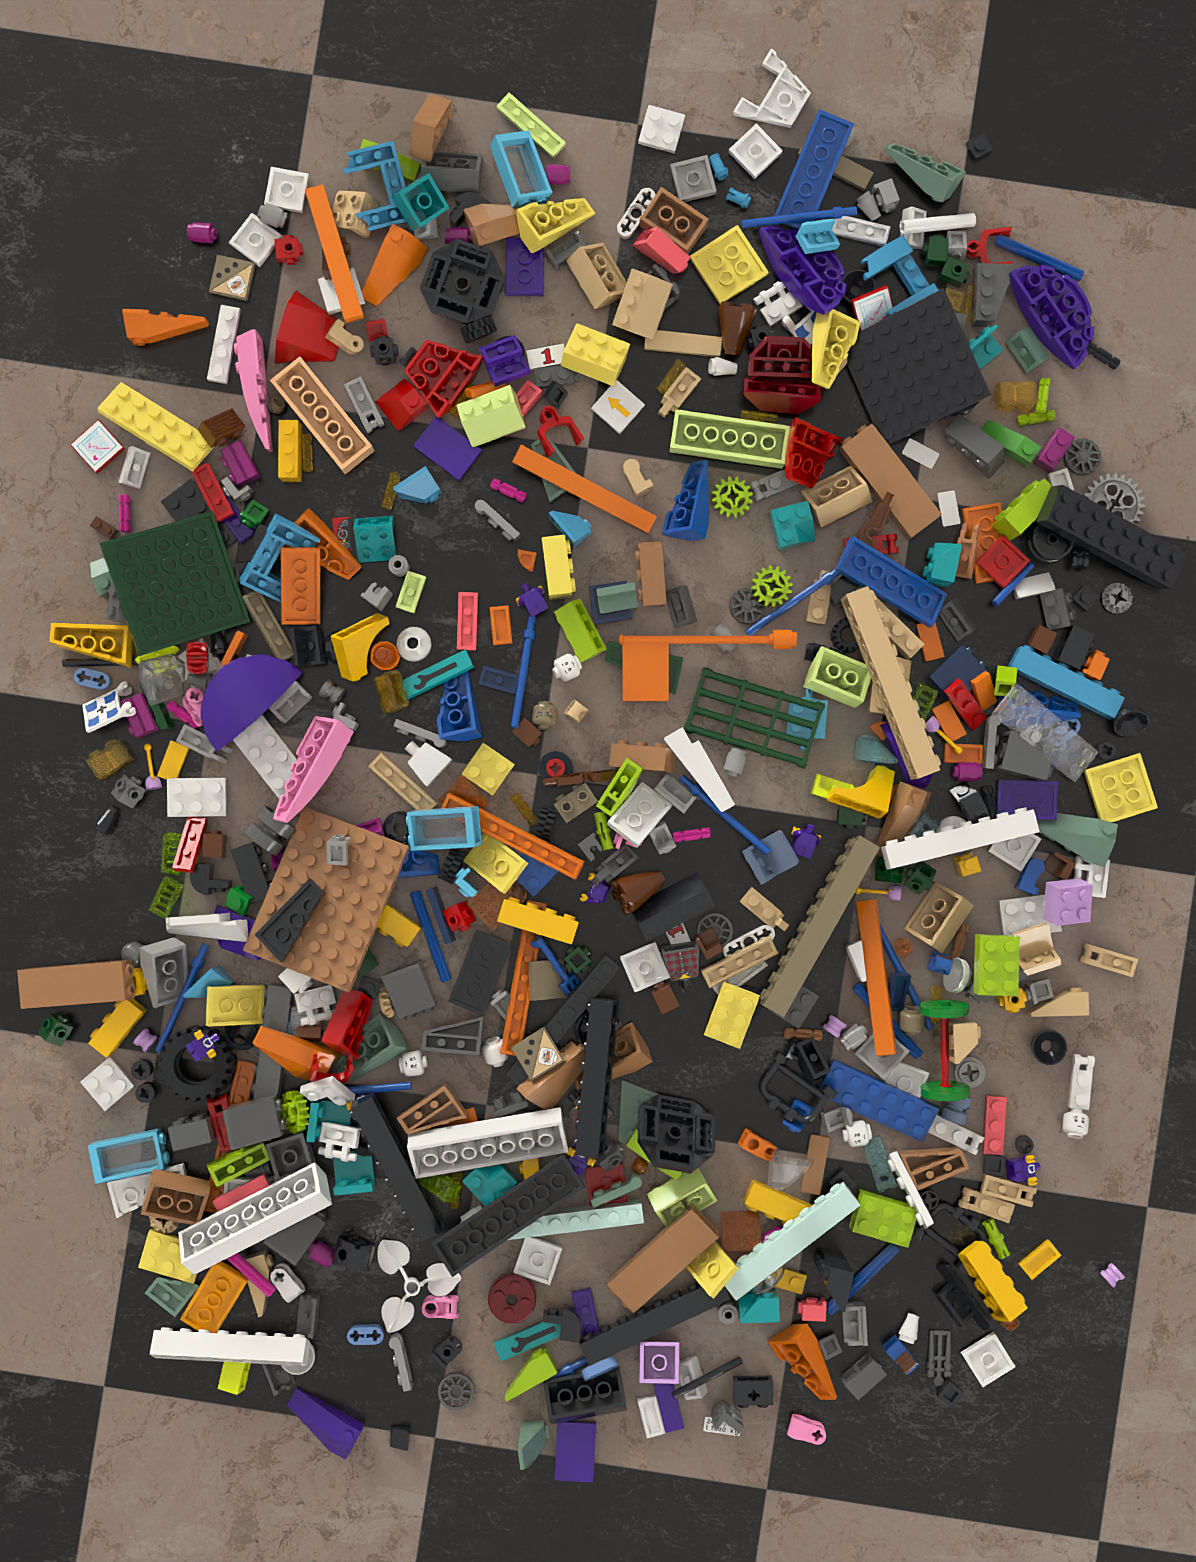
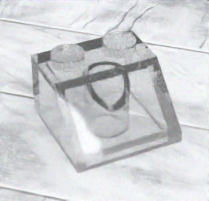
M172 653L139 662V681L151 706L184 696L186 662Z
M775 1155L769 1162L768 1186H773L775 1190L788 1188L809 1170L813 1160Z

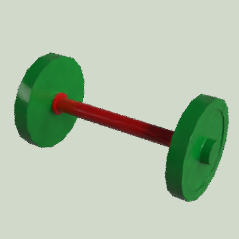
M947 999L921 1002L920 1013L922 1015L941 1018V1080L923 1083L920 1086L921 1095L936 1101L964 1100L970 1096V1087L962 1082L949 1081L948 1018L968 1015L969 1004L963 1001Z

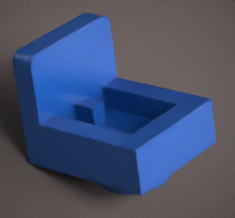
M795 1099L792 1108L803 1116L809 1115L813 1110L812 1107L798 1099ZM786 1118L783 1121L786 1128L793 1132L797 1131L800 1133L805 1125L795 1119L793 1122Z

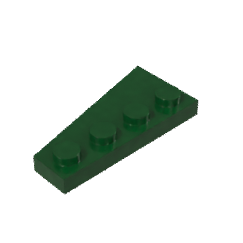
M609 641L605 661L623 669V645ZM669 654V692L675 695L684 657Z

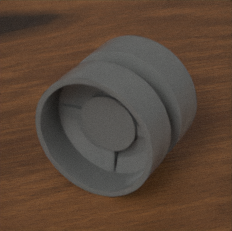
M264 805L257 814L263 825L252 821L244 832L263 849L277 856L285 846L278 836L280 835L290 840L297 829H295V826L290 821L284 823L274 820L273 817L276 809L273 810Z

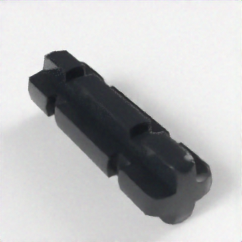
M1093 342L1088 344V354H1093L1094 358L1105 365L1109 364L1108 366L1114 370L1119 366L1120 359L1117 357L1113 358L1112 354L1101 347L1097 348V345Z
M991 785L981 788L982 795H985L983 799L990 820L997 819V814L999 813L996 812L998 811L996 799L992 795L994 793L993 787Z

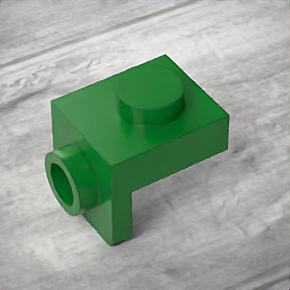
M252 499L245 511L240 513L241 523L247 528L251 529L252 527L256 530L258 524H261L269 513V509Z
M240 885L228 891L225 905L244 916L249 911L253 897L243 892L244 887Z

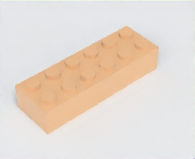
M298 357L270 380L344 474H347L375 451L301 357Z

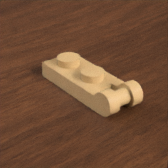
M1084 944L1083 949L1085 951L1079 962L1133 977L1138 959L1090 944ZM1092 952L1097 953L1096 960L1091 959Z
M984 1174L980 1189L982 1194L1028 1207L1033 1206V1195L1037 1191V1188L1034 1186ZM1022 1191L1026 1192L1024 1198L1021 1197Z
M966 1186L963 1187L962 1199H959L958 1206L1009 1223L1015 1207L1014 1203L982 1194L980 1191ZM971 1196L975 1197L973 1203L969 1202Z

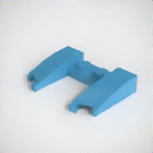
M394 141L347 152L346 155L350 156L348 168L344 167V174L380 167L390 204L356 213L357 219L362 218L369 226L368 231L389 227L392 224L405 223V218L391 197L406 187Z
M904 235L876 250L861 261V264L868 263L869 272L863 275L865 281L893 266L912 295L886 312L887 316H891L893 313L939 291L934 283L929 285L910 254L913 252V249Z
M275 514L250 563L248 562L240 577V584L281 603V579L269 573L281 552V547L284 544L291 547H315V542H320V538L282 516Z

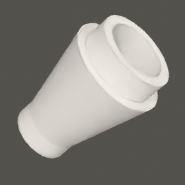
M718 357L710 358L708 373L713 374V376L735 375L737 372V363Z
M908 1313L898 1333L900 1334V1340L914 1344V1341L917 1340L919 1316Z

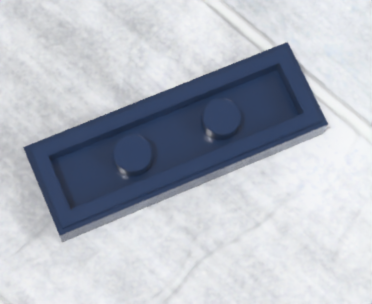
M437 886L426 890L444 944L456 941L455 935L448 926L443 914L445 907Z

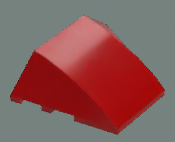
M295 291L287 302L278 331L274 363L293 362L298 357H301L304 362H334L339 347L325 337L338 319L329 315L327 311L298 291Z
M426 339L404 371L439 419L454 409L465 394L464 389L469 388L476 379L483 358L482 355L471 354L465 350H457Z
M794 418L789 431L785 454L786 478L812 489L825 470L824 464L829 457L832 458L834 456V449L844 439L821 430L799 418Z

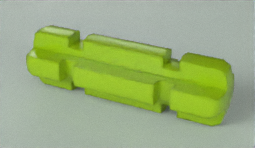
M1043 377L1040 379L1036 405L1037 413H1046L1050 387L1049 378Z
M1047 410L1044 414L1037 412L1028 413V415L1022 414L1017 417V423L1019 426H1023L1027 423L1030 425L1042 423L1045 420L1047 422L1053 421L1056 417L1055 411Z

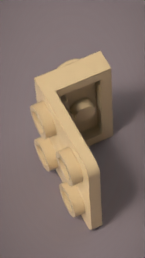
M338 191L332 208L337 229L353 230L363 238H370L371 231L367 230L369 226L362 218L358 220L355 214L378 208L380 202L366 192Z
M1042 923L1012 933V935L1020 937L1019 968L1024 973L1032 975L1061 965V959L1053 948L1048 923Z

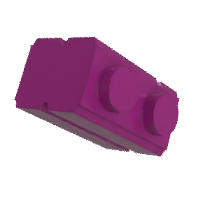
M1057 428L1033 464L1045 472L1051 473L1075 437L1064 429Z
M241 440L220 450L222 454L220 460L225 468L229 467L231 473L228 475L233 484L237 483L239 487H244L261 477Z
M139 693L121 701L122 705L130 702L131 708L134 707L136 709L135 715L128 716L127 718L130 723L128 725L129 732L137 738L160 730L154 719L156 717L154 712L148 707V698L145 693Z

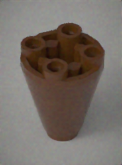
M722 301L721 305H719L718 311L723 349H725L724 354L740 355L756 315L757 309H754L752 304L740 303V307H737L733 302Z
M660 870L617 877L610 881L614 889L611 891V894L616 902H620L623 914L628 915L661 889L662 885L666 883L665 878Z

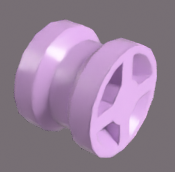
M830 1015L828 1023L824 1024L823 1028L839 1038L841 1035L840 1031L845 1029L847 1025L833 1015Z
M145 1028L133 1043L136 1046H141L142 1051L146 1053L154 1045L158 1037L151 1035L149 1030Z
M1112 1263L1108 1265L1106 1270L1100 1272L1113 1288L1118 1280L1125 1278Z

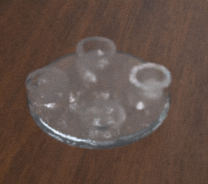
M783 1265L752 1288L753 1292L761 1294L772 1289L784 1275L785 1268Z

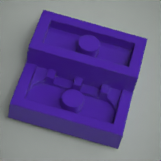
M515 335L480 347L482 358L495 387L530 374V369L523 356V350Z

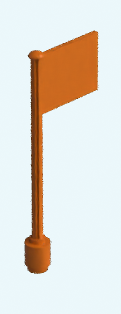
M773 630V634H769V636H623L621 634L619 636V643L623 645V701H669V644L773 645V649H792V647H797V632H792V630Z

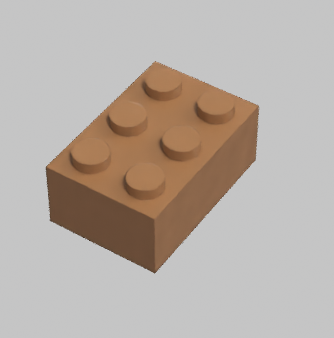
M661 187L641 215L639 226L643 229L658 227L684 252L689 254L706 230L709 219Z
M153 1169L143 1199L141 1214L194 1225L201 1221L209 1196L211 1181Z

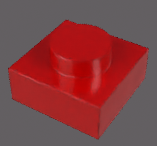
M384 318L365 321L369 342L373 341V339H378L380 336H388Z

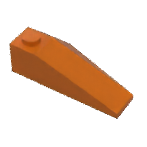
M392 224L362 290L364 301L377 307L393 292L395 287L406 280L407 276L421 265L429 248L411 233Z
M123 309L127 338L134 345L138 346L209 326L206 318L200 316L179 314L176 318L171 314H167V312L153 315L149 313V310Z
M308 508L294 522L296 525L320 538V542H315V547H320V565L327 568L328 571L349 580L361 569L362 566L311 509Z
M264 1026L260 1027L253 1041L257 1048L295 1077L310 1081L313 1054L318 1056L317 1072L328 1073L336 1057L328 1046Z
M792 1324L768 1340L777 1357L781 1361L785 1359L792 1366L790 1370L794 1374L798 1373L805 1379L804 1384L820 1400H835L837 1398L817 1338L808 1324Z

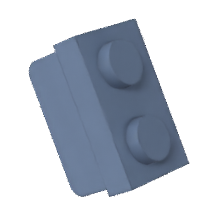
M781 830L760 840L771 849L767 855L754 845L742 851L761 885L799 863V859Z

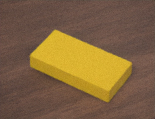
M170 740L157 776L166 780L167 778H179L190 748Z
M1047 1239L1018 1264L1030 1279L1033 1280L1062 1255Z

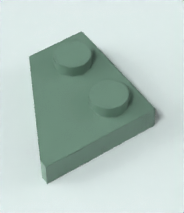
M158 1276L145 1294L176 1317L200 1285Z

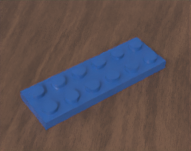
M818 110L774 216L819 210L854 123L823 110ZM814 220L798 221V222H790V223H782V224H785V225H787V226H789V227L796 228V229L799 230L800 227H801V225H802V223L812 222V221H814Z
M854 536L849 538L835 568V571L863 588L868 586L869 590H873L876 596L929 628L934 625L947 596V593Z
M833 1059L829 1067L831 1072L824 1077L819 1087L821 1090L826 1084L838 1092L834 1099L830 1097L829 1100L916 1140L924 1141L939 1111V1106Z

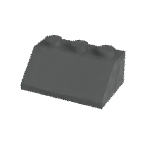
M435 151L431 162L423 160L421 177L430 173L438 189L448 193H479L482 155Z

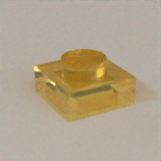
M946 288L945 292L954 312L959 313L964 292Z

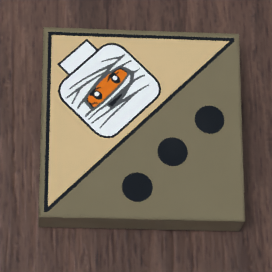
M217 255L209 289L210 294L248 301L256 264Z
M545 1027L511 1047L531 1081L565 1061Z

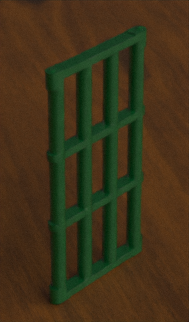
M706 667L702 669L699 685L684 727L686 733L698 734L724 742L725 745L737 746L760 753L761 756L773 757L805 769L825 703L813 702L786 694L782 690L776 691L747 682L748 680L745 679L740 680L713 672L712 669ZM705 677L740 687L738 699L702 688ZM745 689L778 699L775 710L743 701ZM699 696L735 706L732 717L697 707ZM781 701L818 711L815 722L780 712ZM739 707L772 717L769 728L737 719ZM697 714L730 724L727 734L724 735L691 725L693 715ZM780 719L812 729L810 739L806 740L773 730L775 720ZM733 726L766 735L764 745L760 746L730 737ZM770 737L806 747L804 758L767 748Z

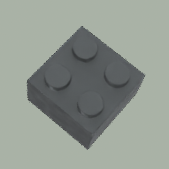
M208 1111L198 1113L197 1116L191 1119L190 1116L178 1118L168 1128L173 1151L211 1143L217 1138Z
M307 1130L285 1135L265 1144L276 1181L314 1162L317 1164L311 1143L306 1142Z

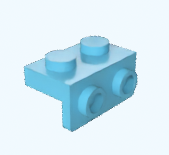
M834 219L802 223L796 238L805 254L838 249L840 243L832 230L835 224Z
M464 867L456 874L457 880L455 883L460 887L459 891L465 897L471 896L473 898L480 890L466 878L473 869L471 867L467 869Z

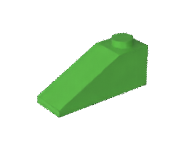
M990 420L987 421L982 431L1004 446L1005 455L1024 467L1032 462L1041 446L1029 438Z

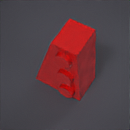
M351 990L350 993L343 991L321 1041L338 1054L345 1057L352 1055L353 1059L359 1060L358 1047L359 1043L363 1042L364 1036L361 1034L363 1025L367 1024L372 999L360 991Z

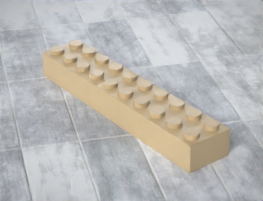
M867 586L846 594L841 599V603L910 779H919L939 771L941 762L938 755H934L932 747H934L933 741L930 736L927 737L924 730L926 729L924 719L919 717L917 712L919 710L918 703L915 699H912L910 694L912 692L911 685L904 679L903 674H905L903 665L897 661L896 656L898 653L896 647L890 643L889 629L887 626L884 627L882 623L883 614L874 602L876 601V596L873 590H869Z

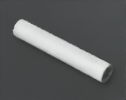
M974 213L902 220L900 222L901 234L974 227L976 216Z

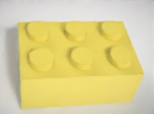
M576 323L564 349L561 366L614 386L627 358L630 344Z
M565 535L542 537L550 600L573 597L572 592H576L574 578H570V573H573L572 559H568L567 554H571L570 541L565 540Z

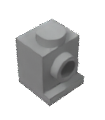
M892 178L875 184L871 190V194H876L875 201L877 206L881 207L882 212L888 213L896 208L900 199Z

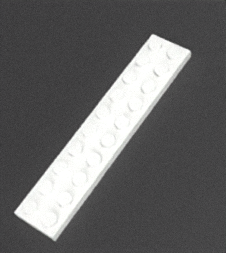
M203 638L197 641L201 643H206ZM207 644L209 667L207 673L202 674L211 673L214 676L223 666L219 658H213L212 653H210V647ZM185 650L171 662L187 680L189 671ZM262 714L235 737L233 741L280 799L282 795H285L286 789L284 786L286 780L291 778L292 771L290 769L293 763L296 764L297 758Z

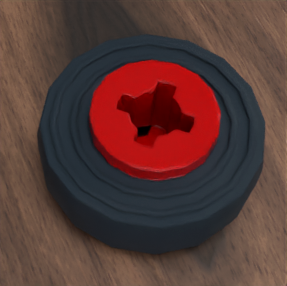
M559 751L547 753L539 763V773L542 779L572 774L573 771L570 758Z

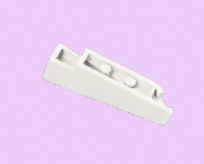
M683 727L664 738L665 742L721 812L735 805L699 740L692 744Z
M230 913L166 918V930L168 933L247 942L248 939L247 919L230 921Z

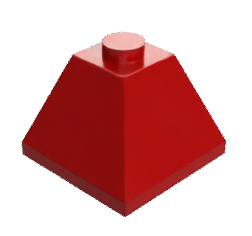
M405 378L375 401L398 432L429 409L424 399Z

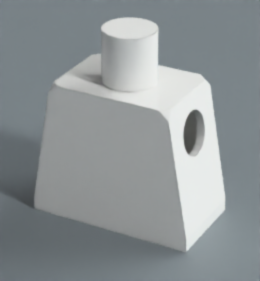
M411 741L405 748L412 755L408 764L427 787L453 761L450 757L426 742L420 748L414 741Z

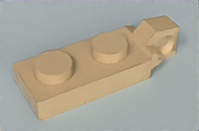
M686 367L663 396L661 401L663 406L658 414L665 418L670 411L675 413L676 409L680 408L701 381V378Z
M821 570L819 579H821V576L826 572L829 573V571ZM831 583L824 585L810 595L806 622L825 625L832 588Z
M753 887L739 901L773 929L776 925L783 931L788 928L789 925L782 920L784 914Z

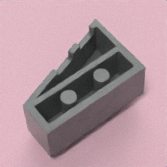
M977 263L973 269L971 327H991L995 322L1010 282L1009 273L1014 271L1016 264Z
M961 414L944 430L947 444L955 447L988 479L1005 463L1004 446Z
M484 1017L423 1031L421 1051L481 1056Z

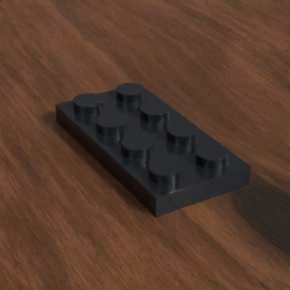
M192 479L161 501L175 521L211 512L201 490ZM221 521L217 524L225 548L228 549L238 540L224 521Z
M476 930L448 1002L484 1016L512 943Z

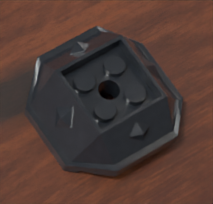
M456 238L450 244L432 253L420 286V291L431 313L468 325L479 319L493 316L505 283V277L493 251ZM462 282L468 284L464 289L458 288V285Z
M657 1094L639 1106L637 1142L653 1167L692 1174L715 1153V1117L707 1113L695 1101Z

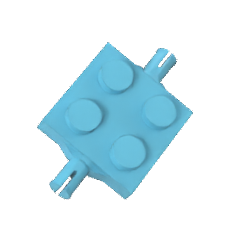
M806 688L803 699L825 703V708L821 714L814 736L816 739H825L828 701L813 698V691L810 690L809 693V689ZM789 702L788 714L815 722L818 711ZM787 722L786 734L806 740L810 739L812 729Z

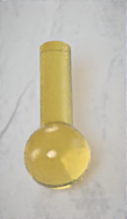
M966 285L964 306L959 311V313L967 315L966 322L971 321L973 317L971 305L974 285Z

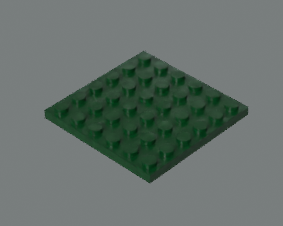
M213 511L99 543L138 657L251 622Z

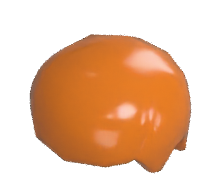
M380 641L373 645L369 654L371 663L380 670H391L397 666L400 660L396 646L388 641Z

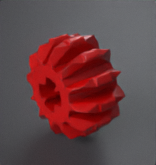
M188 643L186 661L189 673H207L209 654L206 643Z

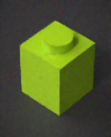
M997 667L994 695L1014 697L1017 668Z

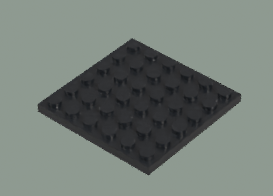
M944 288L858 332L855 344L847 352V365L875 428L888 445L991 396Z

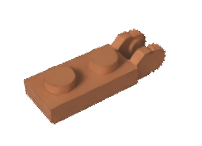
M963 523L960 538H958L957 544H962L956 571L957 577L972 579L979 543L980 525L974 526L971 539H966L969 524Z

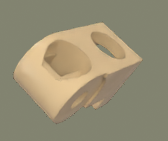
M338 319L334 322L325 338L350 355L357 354L363 349V340L359 336L352 335L343 328L345 323Z
M635 459L626 460L623 465V472L636 498L652 490L653 484L650 479L644 480L640 472L639 462Z
M573 700L564 711V714L577 724H580L589 710L578 701Z

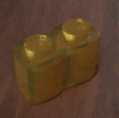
M1035 381L998 382L995 385V408L1001 409V412H1010L1012 408L1020 409L1023 412L1031 411L1037 405Z
M398 670L387 671L374 678V686L380 696V706L385 714L398 712L408 707V696L403 689V679Z
M112 739L105 744V748L101 751L95 750L90 753L86 762L96 778L102 781L134 759L121 740L115 741V739Z

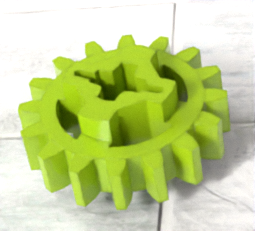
M729 476L727 482L721 479V486L715 485L718 491H712V495L716 496V498L711 500L712 503H716L714 510L720 509V516L726 513L727 519L730 515H733V518L736 519L738 513L743 516V510L749 511L750 509L747 504L753 503V500L749 499L753 496V493L748 492L751 486L745 487V480L740 483L738 482V477L732 481ZM735 486L739 487L742 491L737 490ZM727 487V492L720 495V492ZM730 492L733 494V497H736L734 504L731 498H729ZM745 500L744 504L738 508V503ZM722 504H726L730 509L725 508Z
M769 565L767 571L763 567L760 569L761 574L756 572L755 577L757 579L751 580L755 584L750 588V590L755 591L753 597L758 596L757 603L763 601L764 607L769 603L772 608L775 607L776 603L781 606L783 604L782 600L787 601L789 599L786 594L790 595L792 593L788 589L793 586V583H788L791 577L784 576L786 570L779 572V566L773 570L772 566ZM766 575H771L769 579H762ZM770 583H773V590H770V586H768ZM774 594H782L780 597L772 599Z
M289 1091L286 1094H282L283 1099H280L282 1102L281 1116L286 1121V1130L294 1134L303 1132V1130H306V1125H309L307 1119L310 1115L307 1113L309 1107H306L307 1100H303V1095L299 1094V1091Z

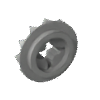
M1110 584L1102 593L1103 606L1112 613L1125 612L1132 605L1133 595L1131 594V589L1125 586V584ZM1121 591L1120 598H1122V600L1124 601H1118L1116 603V598H1114L1112 595H1117Z
M965 1057L954 1067V1076L957 1082L965 1083L970 1088L979 1086L985 1078L984 1065L974 1057ZM968 1066L971 1070H975L971 1074V1080L968 1075L962 1074L967 1071Z

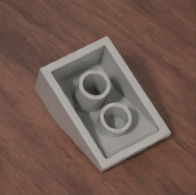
M173 937L139 947L141 968L153 1007L157 1008L176 1002L188 977L186 944Z

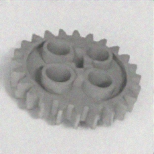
M1108 473L1104 476V479L1100 476L1097 478V481H1092L1091 486L1086 488L1088 493H1084L1083 496L1095 503L1101 504L1108 510L1112 506L1111 502L1122 491V495L1113 505L1114 508L1110 511L1131 523L1140 522L1137 516H1142L1144 513L1139 509L1145 507L1144 504H1140V501L1145 498L1139 497L1138 494L1142 490L1136 491L1137 483L1130 484L1132 478L1125 481V475L1120 476L1118 479L1117 473H1114L1112 477ZM1107 487L1113 490V496L1107 493ZM1123 498L1129 500V506L1123 504Z

